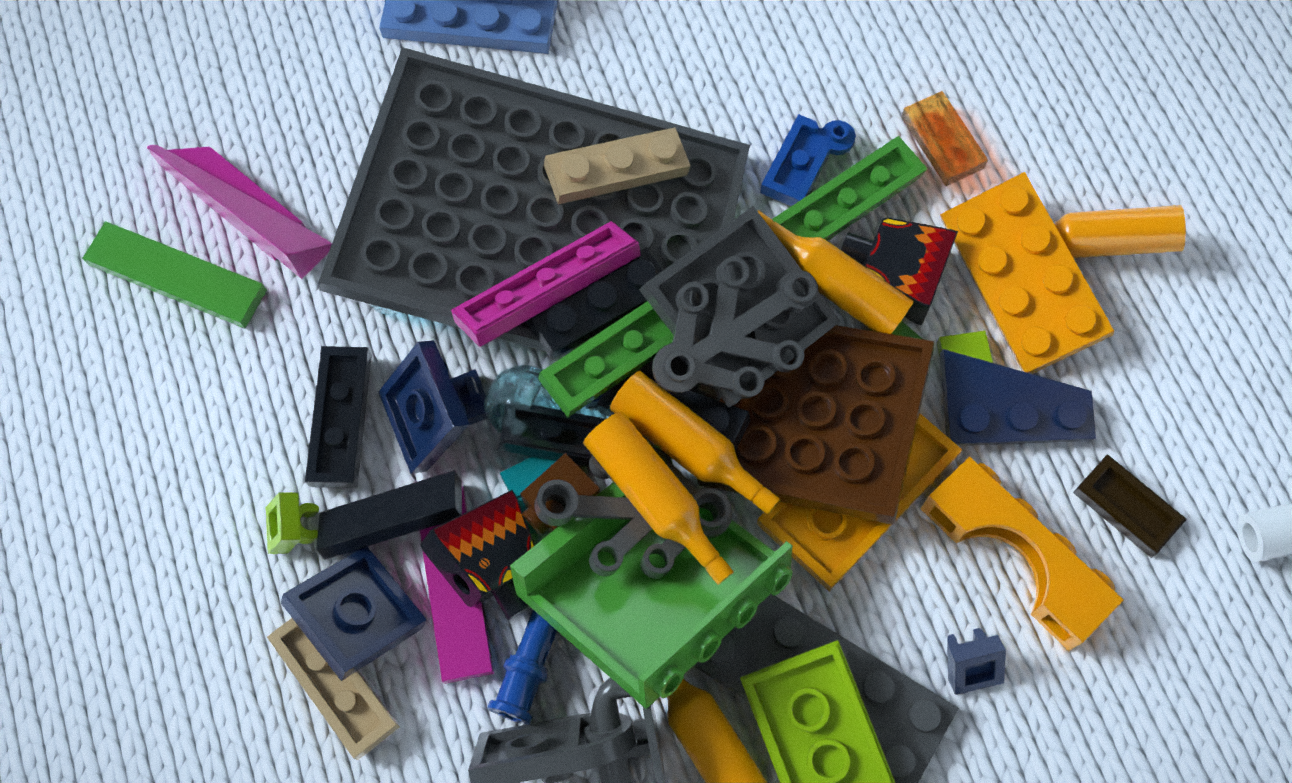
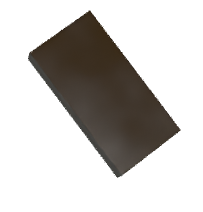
M1108 454L1073 491L1077 497L1150 558L1159 553L1187 520Z

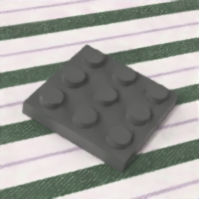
M752 206L653 277L639 290L674 335L679 310L676 305L678 291L689 282L702 284L708 291L709 300L707 305L697 313L693 345L709 336L719 286L716 271L726 258L731 256L740 257L749 267L748 279L739 287L733 320L773 295L776 284L787 273L802 269L755 207ZM728 265L725 267V274L730 280H739L740 272L735 266ZM794 281L792 285L794 293L797 296L805 297L807 292L805 285L799 281ZM686 291L684 293L685 302L693 307L699 306V295L694 291ZM818 292L814 303L803 311L789 312L785 310L744 337L779 344L785 340H793L805 350L837 325L840 319ZM782 348L780 358L787 364L794 358V354L790 349ZM718 353L704 362L735 372L743 367L751 366L761 372L764 381L778 371L772 364L724 353ZM742 374L739 380L740 386L746 391H752L754 388L753 378L750 375ZM713 387L728 408L742 399L736 396L733 391Z

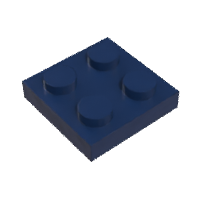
M435 341L417 342L378 391L410 474L427 472L470 425L466 417L465 407L458 398L449 376L447 364L442 359Z
M368 547L357 550L286 591L281 599L282 606L341 681L422 630L427 621L425 616Z

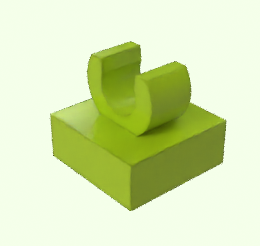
M278 492L265 507L268 554H288L298 543L311 544L317 540L318 530L305 529L300 519L301 517H314L319 512V506L314 503H304L299 506L298 493Z

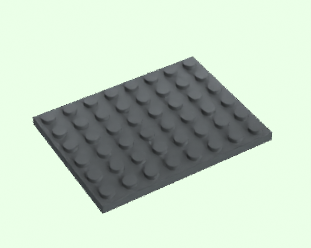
M402 47L318 281L319 291L460 328L454 321L452 309L610 221L638 241L640 250L647 247L660 267L665 270L734 220L750 145ZM676 128L691 165L686 176L563 204L557 203L544 167L545 155ZM526 322L497 337L498 339L545 351ZM586 341L582 342L581 344L575 346L574 348L568 350L567 352H565V353H563V354H561V355H562V356L567 355L568 353H570L571 351H573L574 349H576L577 347H579L580 345H582V344L585 343ZM678 358L672 359L670 364L672 372L679 376L685 375L687 371L685 362ZM653 360L638 371L654 378L652 372ZM696 384L692 389H690V390H693V391H694L695 388H696V386H697V384Z

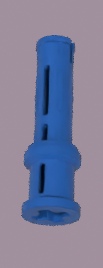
M534 610L531 613L516 654L510 655L509 659H506L503 668L506 670V674L495 700H490L487 706L490 712L524 725H530L533 716L529 711L540 684L546 683L549 676L547 674L548 669L544 665L557 630Z

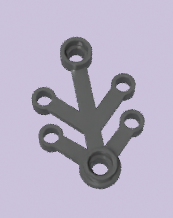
M731 256L726 258L716 271L719 286L709 336L693 345L697 313L707 305L709 295L707 289L698 282L685 284L676 295V305L679 310L672 343L662 347L653 359L652 372L656 382L663 389L672 393L689 391L697 383L730 390L736 396L748 399L757 395L764 386L763 375L758 369L747 366L735 372L704 362L718 353H724L772 364L780 372H790L798 368L804 360V351L797 342L785 340L779 344H774L744 336L785 310L800 312L812 305L818 295V285L814 277L803 270H794L787 273L776 284L773 295L733 320L739 287L748 279L749 267L740 257ZM728 265L735 266L740 272L739 280H730L725 274V267ZM794 281H799L805 285L807 291L805 297L797 296L792 288ZM686 291L696 292L700 298L699 306L693 307L685 302L684 293ZM782 348L790 349L793 352L794 362L792 365L785 364L781 360L780 351ZM678 358L685 362L687 366L685 375L679 376L672 372L670 367L672 359ZM742 374L750 375L753 378L754 388L752 391H746L740 386L739 380Z
M654 447L653 449L696 500L699 509L705 508L712 513L713 521H705L700 517V524L706 537L715 538L723 534L732 520V508L727 497L719 490L713 488L697 489L672 464L670 456L661 449ZM592 455L589 460L591 472L598 478H610L612 480ZM551 480L543 484L538 491L534 503L538 518L551 526L564 525L572 517L631 520L609 541L597 544L590 555L589 564L594 573L603 577L616 573L623 562V557L652 530L628 498L578 495L574 487L563 480ZM556 500L562 504L564 511L558 514L552 513L547 509L546 502ZM668 539L662 544L657 543L649 546L640 560L643 573L653 579H660L666 576L673 567L674 559L686 547ZM598 553H610L614 557L615 564L612 566L601 564L598 560ZM649 555H660L665 561V567L655 568L649 561Z

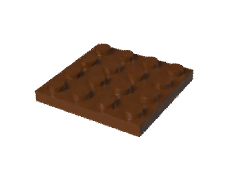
M835 325L803 350L804 360L798 368L790 372H775L764 381V386L757 395L748 399L742 398L733 405L749 411L751 419L735 453L743 469L759 481L763 487H766L780 498L779 502L894 525L933 357L934 341ZM794 358L787 364L792 365L794 362ZM697 479L700 486L739 493L728 485L703 482Z

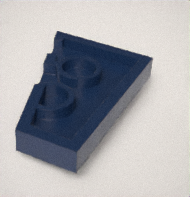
M943 349L940 352L946 436L958 446L1082 442L1096 439L1092 391Z

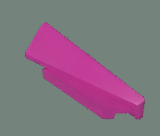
M153 144L147 146L151 155L162 168L274 261L278 259L299 278L303 279L329 253L332 245L331 242L305 228L301 220L210 146L166 150L161 146Z

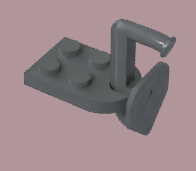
M608 678L597 691L591 713L480 733L468 768L470 782L520 783L541 779L544 783H557L569 779L573 776L574 772L598 767L601 783H633L629 758L651 754L656 783H665L664 762L654 705H650L647 709L643 707L644 719L635 720L632 725V720L629 716L619 713L617 699L632 696L614 680Z

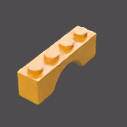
M969 456L928 496L920 509L955 543L970 538L989 537L1001 540L1018 550L1029 563L1036 581V598L1030 615L1070 651L1082 644L1124 599L1115 592L1116 587L1108 576L1097 569H1090L1076 556L1077 551L1067 538L1059 533H1052L1038 520L1037 512L1028 502L1018 497L1014 498L1000 485L1001 480L989 466L983 463L977 464Z

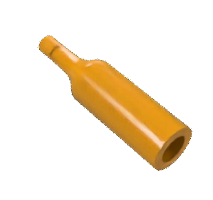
M1182 205L1072 212L1065 214L1054 223L1073 258L1181 252L1185 247L1186 225Z
M758 210V213L799 267L814 277L818 285V292L872 331L892 334L914 302L912 299L826 239L795 235L777 222H773L771 218Z
M637 371L614 397L610 405L611 411L614 413L623 411L645 438L697 479L703 482L722 483L732 487L745 498L752 501L754 505L767 515L771 513L780 501L778 496L766 487H763L759 481L743 469L737 459L734 445L728 438L643 372Z
M619 411L596 426L584 439L583 444L654 532L661 538L672 540L685 546L698 562L706 568V571L717 585H720L729 578L734 571L723 557H720L718 551L704 534L700 524L699 506L696 500L624 412Z
M683 678L679 687L667 697V719L670 727L705 783H768L713 696L708 691L691 685Z

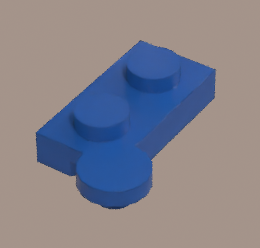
M798 114L761 184L760 193L789 206L808 196L829 155H844L853 148L856 138L853 127L845 121L835 120L825 124L821 129L816 121Z

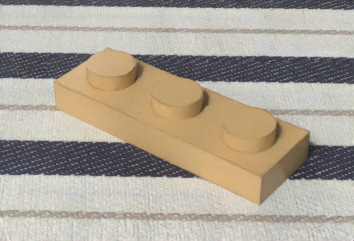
M675 127L545 155L544 167L558 204L686 176L691 166Z
M292 618L267 636L270 643L353 759L360 760L400 728L358 670L341 681Z

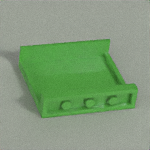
M614 482L596 495L627 498ZM699 509V515L702 519L713 521V515L708 509ZM572 517L568 523L558 526L510 565L516 595L647 709L659 697L667 698L681 684L684 674L698 661L704 663L709 660L719 648L721 640L734 627L742 628L752 619L758 605L770 594L777 595L785 589L793 574L791 570L793 546L786 541L780 548L773 551L735 521L731 520L729 527L723 534L715 538H708L720 554V557L722 556L734 571L724 582L717 585L706 571V568L698 562L687 548L674 559L673 567L666 576L660 579H653L643 573L640 560L649 546L657 543L662 544L666 539L661 538L652 529L623 557V562L616 573L603 577L597 575L591 569L589 564L590 555L597 544L609 541L631 520ZM598 553V560L601 564L605 566L615 564L614 557L610 553ZM649 555V561L655 568L665 567V561L660 555Z

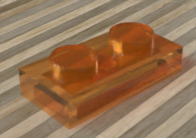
M943 91L903 109L902 120L945 186H949L985 169L988 158Z

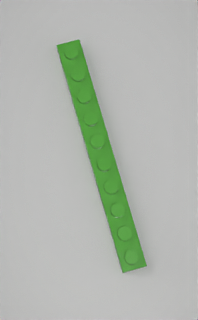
M897 136L772 220L795 235L821 237L829 241L920 179L928 168L900 136ZM647 301L542 370L538 380L565 415L570 417L651 362L662 347L672 343L673 334Z

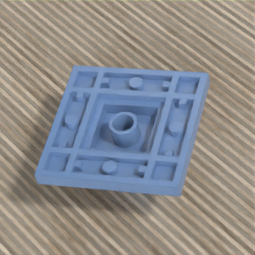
M385 0L379 29L382 38L549 54L558 0Z

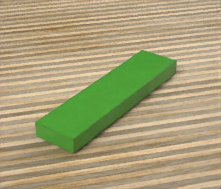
M107 221L104 222L82 257L91 267L244 329L247 327L267 291L260 282Z

